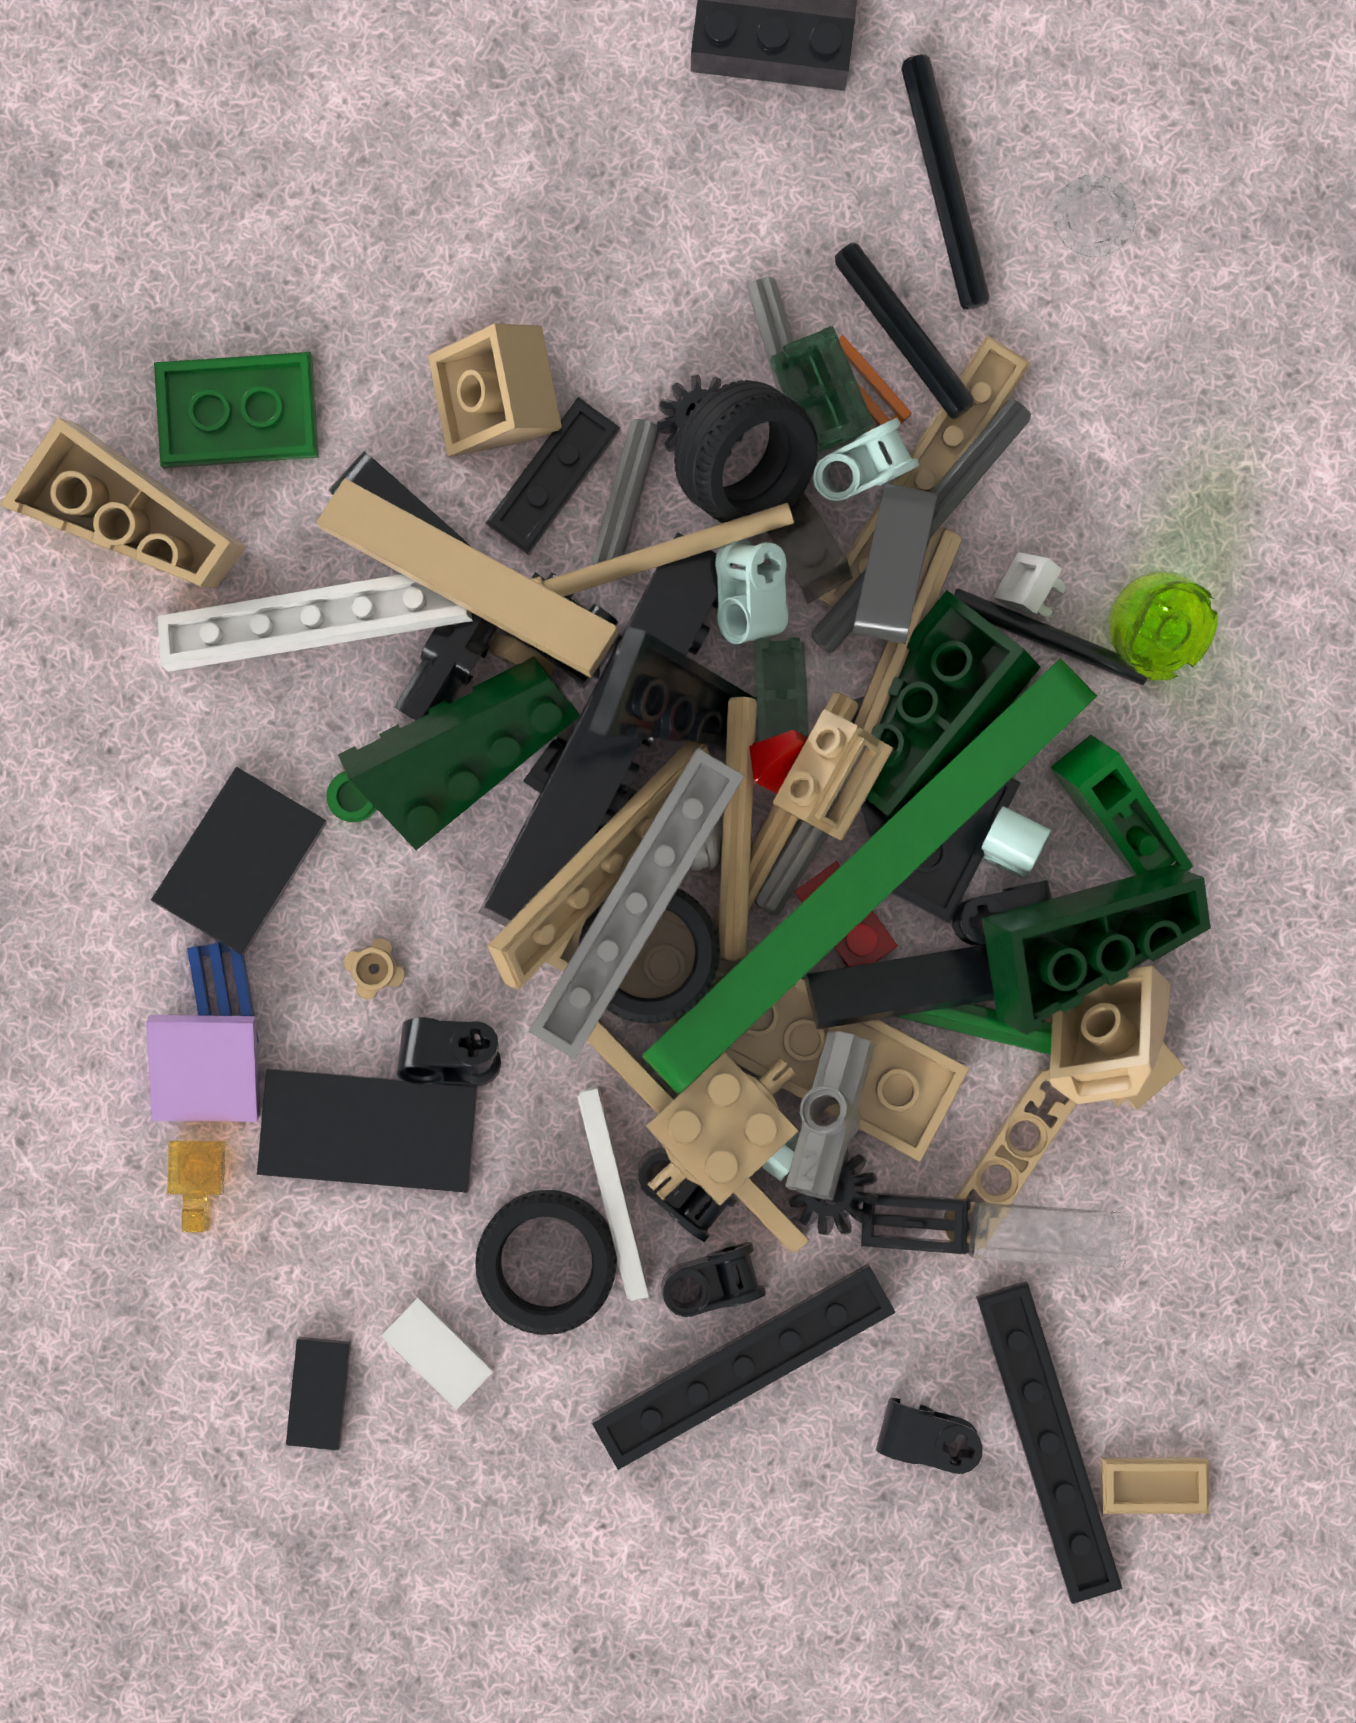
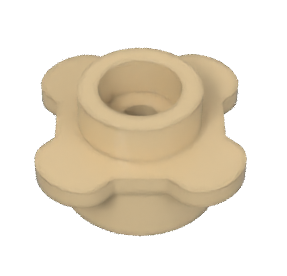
M375 939L371 947L360 952L350 951L344 958V967L347 971L351 972L354 981L357 983L356 992L363 999H373L379 990L389 985L398 987L405 979V971L402 967L396 965L391 954L393 946L386 939ZM372 964H377L379 966V972L377 974H372L370 972V966Z

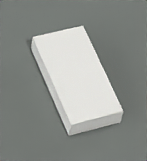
M420 1296L381 1335L456 1410L495 1370Z

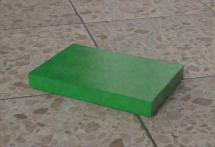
M311 352L154 362L160 466L162 468L319 458Z

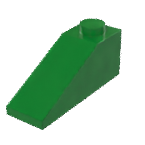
M1090 734L1050 767L1074 804L1133 876L1170 866L1175 861L1176 863L1172 866L1186 871L1194 867L1120 753Z

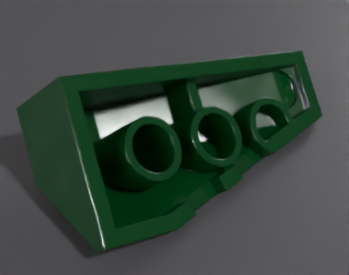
M948 590L945 591L914 629L906 647L909 653L899 677H894L888 691L891 697L880 724L874 726L871 735L893 747V750L866 799L889 818H892L999 717L1041 668L1024 648Z

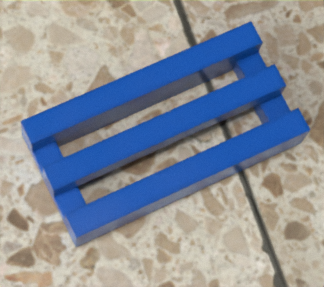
M221 943L187 948L198 1016H212L202 959L203 956L209 955L220 1016H232L222 953L231 952L241 1016H255L245 956H241Z

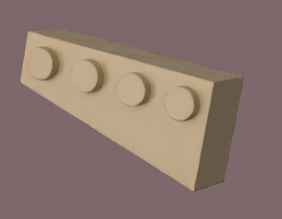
M59 417L0 503V506L24 514L44 524L91 541V543L131 557L136 561L202 587L218 589L246 548V545L81 425Z

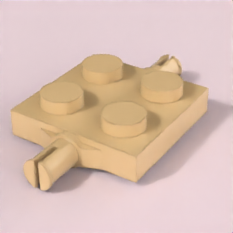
M724 1052L646 1125V1128L664 1146L671 1161L652 1181L647 1183L654 1191L668 1177H671V1180L656 1193L664 1200L686 1178L700 1185L720 1206L798 1132L796 1127L781 1113L773 1097L792 1077L796 1076L795 1072L789 1068L776 1081H773V1078L788 1065L780 1058L775 1065L757 1080L744 1073Z

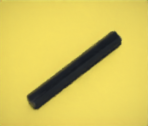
M853 242L841 249L835 255L836 266L949 417L956 419L969 411L974 405L973 396L859 244Z

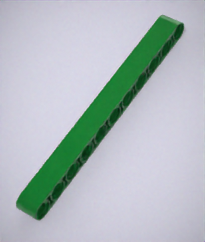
M1060 658L641 1057L679 1095L1079 715L1097 695Z

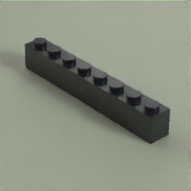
M677 532L673 539L684 535ZM709 550L656 567L478 913L506 927L616 814L615 811L608 807L617 790L626 793L640 768L639 764L632 761L641 743L650 747L655 739H636L622 735L610 737L589 731L614 666L616 652L622 645L628 627L648 632L684 655H687L688 652L696 655L710 631V627L703 624V621L711 606L717 610L719 607L718 580L715 567L717 553Z

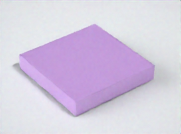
M149 1016L146 1021L152 1121H258L260 1116L256 1016Z

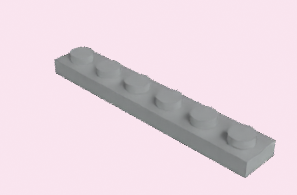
M699 748L696 749L528 1032L571 1058L576 1059L732 799L744 775Z

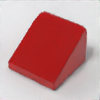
M791 730L749 746L755 783L777 794L808 737L796 730Z

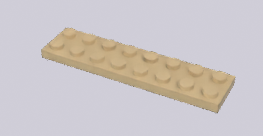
M665 909L619 986L623 991L640 998H658L672 993L688 978L694 964L695 945L690 930L677 915ZM585 921L556 950L546 963L564 972L578 948L581 930ZM746 949V956H747L751 951H749V950ZM720 959L715 980L709 991L740 961H724ZM800 979L724 1051L737 1065L760 1077L781 1058L788 1065L773 1078V1081H776L787 1069L791 1068L796 1076L792 1077L782 1089L803 1099L813 1087L828 1031L854 1034L872 1041L875 1047L858 1106L861 1117L859 1130L919 1162L924 1157L970 1069L878 1019L817 1030L803 979ZM684 1015L661 1022L660 1024L671 1028ZM833 1104L824 1111L838 1118L840 1115V1105Z

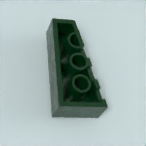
M534 656L472 687L473 692L449 704L445 700L429 708V714L402 728L396 725L380 733V739L358 750L354 746L338 754L349 780L416 851L581 716L565 692Z
M1170 865L982 918L997 1018L1021 1033L1028 1035L1043 1026L1042 1020L1060 1010L1066 1013L1083 1003L1082 997L1105 984L1112 986L1128 977L1127 971L1148 959L1154 962L1211 929L1204 877Z

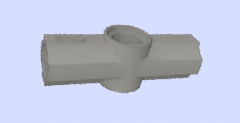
M828 1031L813 1087L804 1096L800 1105V1116L803 1123L785 1185L788 1189L820 1199L833 1200L849 1140L856 1135L860 1127L861 1117L858 1106L875 1047L872 1041L854 1034ZM839 1104L840 1115L838 1119L829 1126H822L821 1115L828 1106Z

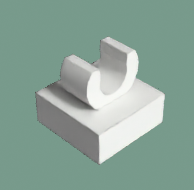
M1018 552L993 598L1009 608L1050 617L1053 611L1046 607L1043 602L1050 590L1064 593L1066 586L1062 580L1057 578L1062 568L1049 558Z

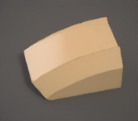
M1152 965L1134 968L1131 972H1127L1128 977L1112 986L1105 984L1082 997L1084 1002L1066 1013L1060 1010L1053 1014L1049 1080L1053 1088L1076 1104L1138 1096L1151 1073L1163 1044L1170 1000V983Z

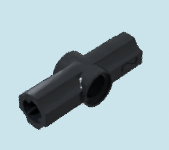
M472 613V621L436 627L422 650L420 656L421 664L394 708L416 721L429 714V708L445 700L448 704L453 702L462 685H468L474 676L470 675L479 657L485 659L490 648L488 642L498 626Z

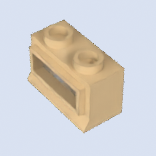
M823 709L772 804L830 836L843 841L891 754L893 747L877 739L861 727Z

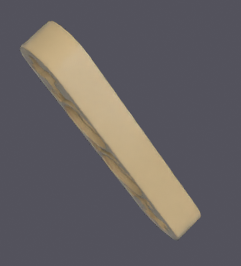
M1050 1068L1039 1071L1031 1079L954 1197L966 1199L973 1189L984 1201L997 1205L991 1215L984 1207L977 1215L975 1221L981 1229L977 1235L967 1233L969 1249L979 1247L989 1239L1076 1105L1068 1097H1066L1063 1103L1056 1100L1052 1101L1044 1112L1055 1117L1049 1127L1039 1116L1024 1111L1029 1101L1037 1108L1044 1101L1046 1093L1040 1087L1045 1080L1050 1082ZM1020 1121L1033 1122L1039 1131L1037 1144L1029 1150L1016 1149L1010 1140L1012 1127ZM992 1165H1002L1010 1174L1009 1187L1003 1193H987L981 1184L983 1172ZM971 1200L970 1210L968 1211V1215L971 1213L974 1206L976 1205V1202L973 1200ZM946 1210L943 1219H954L955 1211ZM945 1231L946 1236L951 1241H954V1231Z

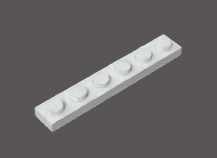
M399 574L158 616L160 664L170 672L472 621V613L409 577Z

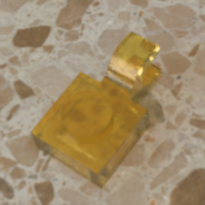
M173 1140L168 1143L167 1194L183 1195L182 1232L209 1231L208 1195L224 1194L225 1141Z

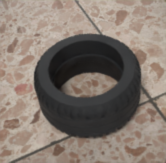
M739 380L725 384L721 388H716L714 392H710L707 397H704L695 406L693 411L689 413L690 415L681 427V432L675 445L674 468L676 477L685 495L715 520L725 523L788 503L789 508H791L802 496L816 466L818 438L816 437L817 433L811 418L798 403L766 383ZM769 422V440L760 462L745 478L732 485L723 487V469L732 447L751 428Z
M680 888L675 892L666 910L677 915L686 924L694 940L695 959L688 978L678 989L658 998L636 997L619 987L606 1008L612 1014L637 1023L666 1022L678 1018L694 1008L711 988L720 960L718 934L705 908L693 896ZM607 898L586 919L581 930L578 947Z
M538 1190L514 1198L492 1217L483 1231L477 1247L475 1259L476 1277L479 1289L488 1306L504 1322L527 1333L554 1335L581 1326L600 1310L607 1300L614 1283L617 1255L610 1228L602 1215L592 1205L578 1196L567 1192ZM553 1217L568 1222L583 1234L590 1247L592 1270L589 1280L576 1297L561 1305L539 1306L525 1301L514 1293L503 1275L502 1251L507 1238L519 1225L533 1218Z

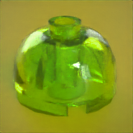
M1156 571L1139 576L1120 591L1112 604L1108 618L1111 644L1127 666L1150 680H1171L1178 677L1173 672L1182 668L1186 663L1192 667L1195 666L1203 658L1213 642L1218 625V613L1211 609V600L1209 599H1213L1209 590L1184 575L1175 572Z

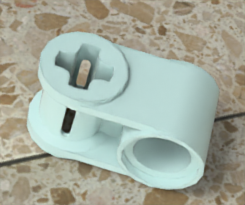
M898 417L855 438L856 441L826 455L818 462L814 469L813 480L815 488L821 496L833 501L845 500L876 484L880 486L920 466L917 458L910 457L898 432V428L901 425ZM835 461L846 463L852 470L853 481L847 490L837 489L829 481V468Z
M747 539L721 546L718 549L715 561L719 605L717 620L722 635L732 644H742L778 635L785 630L788 624L785 581L786 556L782 548L774 543L762 542L755 546ZM764 559L770 560L772 562L771 565L763 563ZM730 564H738V569L732 568Z
M1002 806L983 843V858L1017 877L1026 879L1040 856L1052 830Z

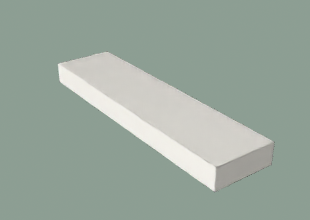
M596 1086L580 1091L577 1097L627 1299H630V1302L648 1298L649 1287L600 1088Z

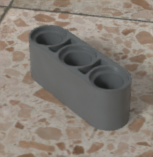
M885 483L853 634L906 644L936 506L937 493Z

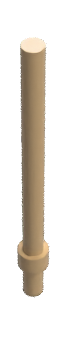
M785 503L544 581L541 576L531 580L565 597L793 524L794 521L789 505Z

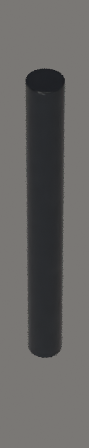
M956 588L954 596L996 627L1142 686L1149 676L1151 670L1149 665Z

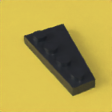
M628 627L622 645L616 652L614 666L589 731L610 737L622 735L636 739L660 738L675 742L686 740L701 744L726 745L728 701L733 697H750L753 699L755 697L648 632Z

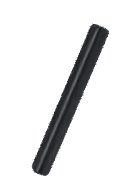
M920 54L905 59L901 70L960 305L963 309L979 308L987 304L990 296L931 61L926 54Z

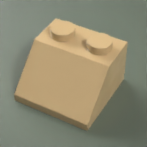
M494 323L428 355L448 457L529 442L562 429L542 326Z

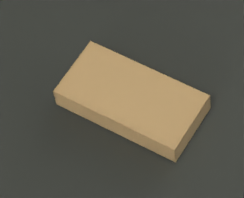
M1206 1457L1101 1458V1511L1103 1514H1209V1460Z

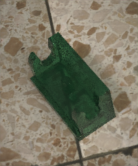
M833 325L782 347L784 351L773 355L769 359L783 394L798 403L811 418L817 433L816 437L818 438L817 454L855 440V438L864 434L874 424Z
M791 637L785 641H771L770 638L754 640L752 642L754 697L757 702L756 742L791 730H796L809 737L804 642H801L800 638Z

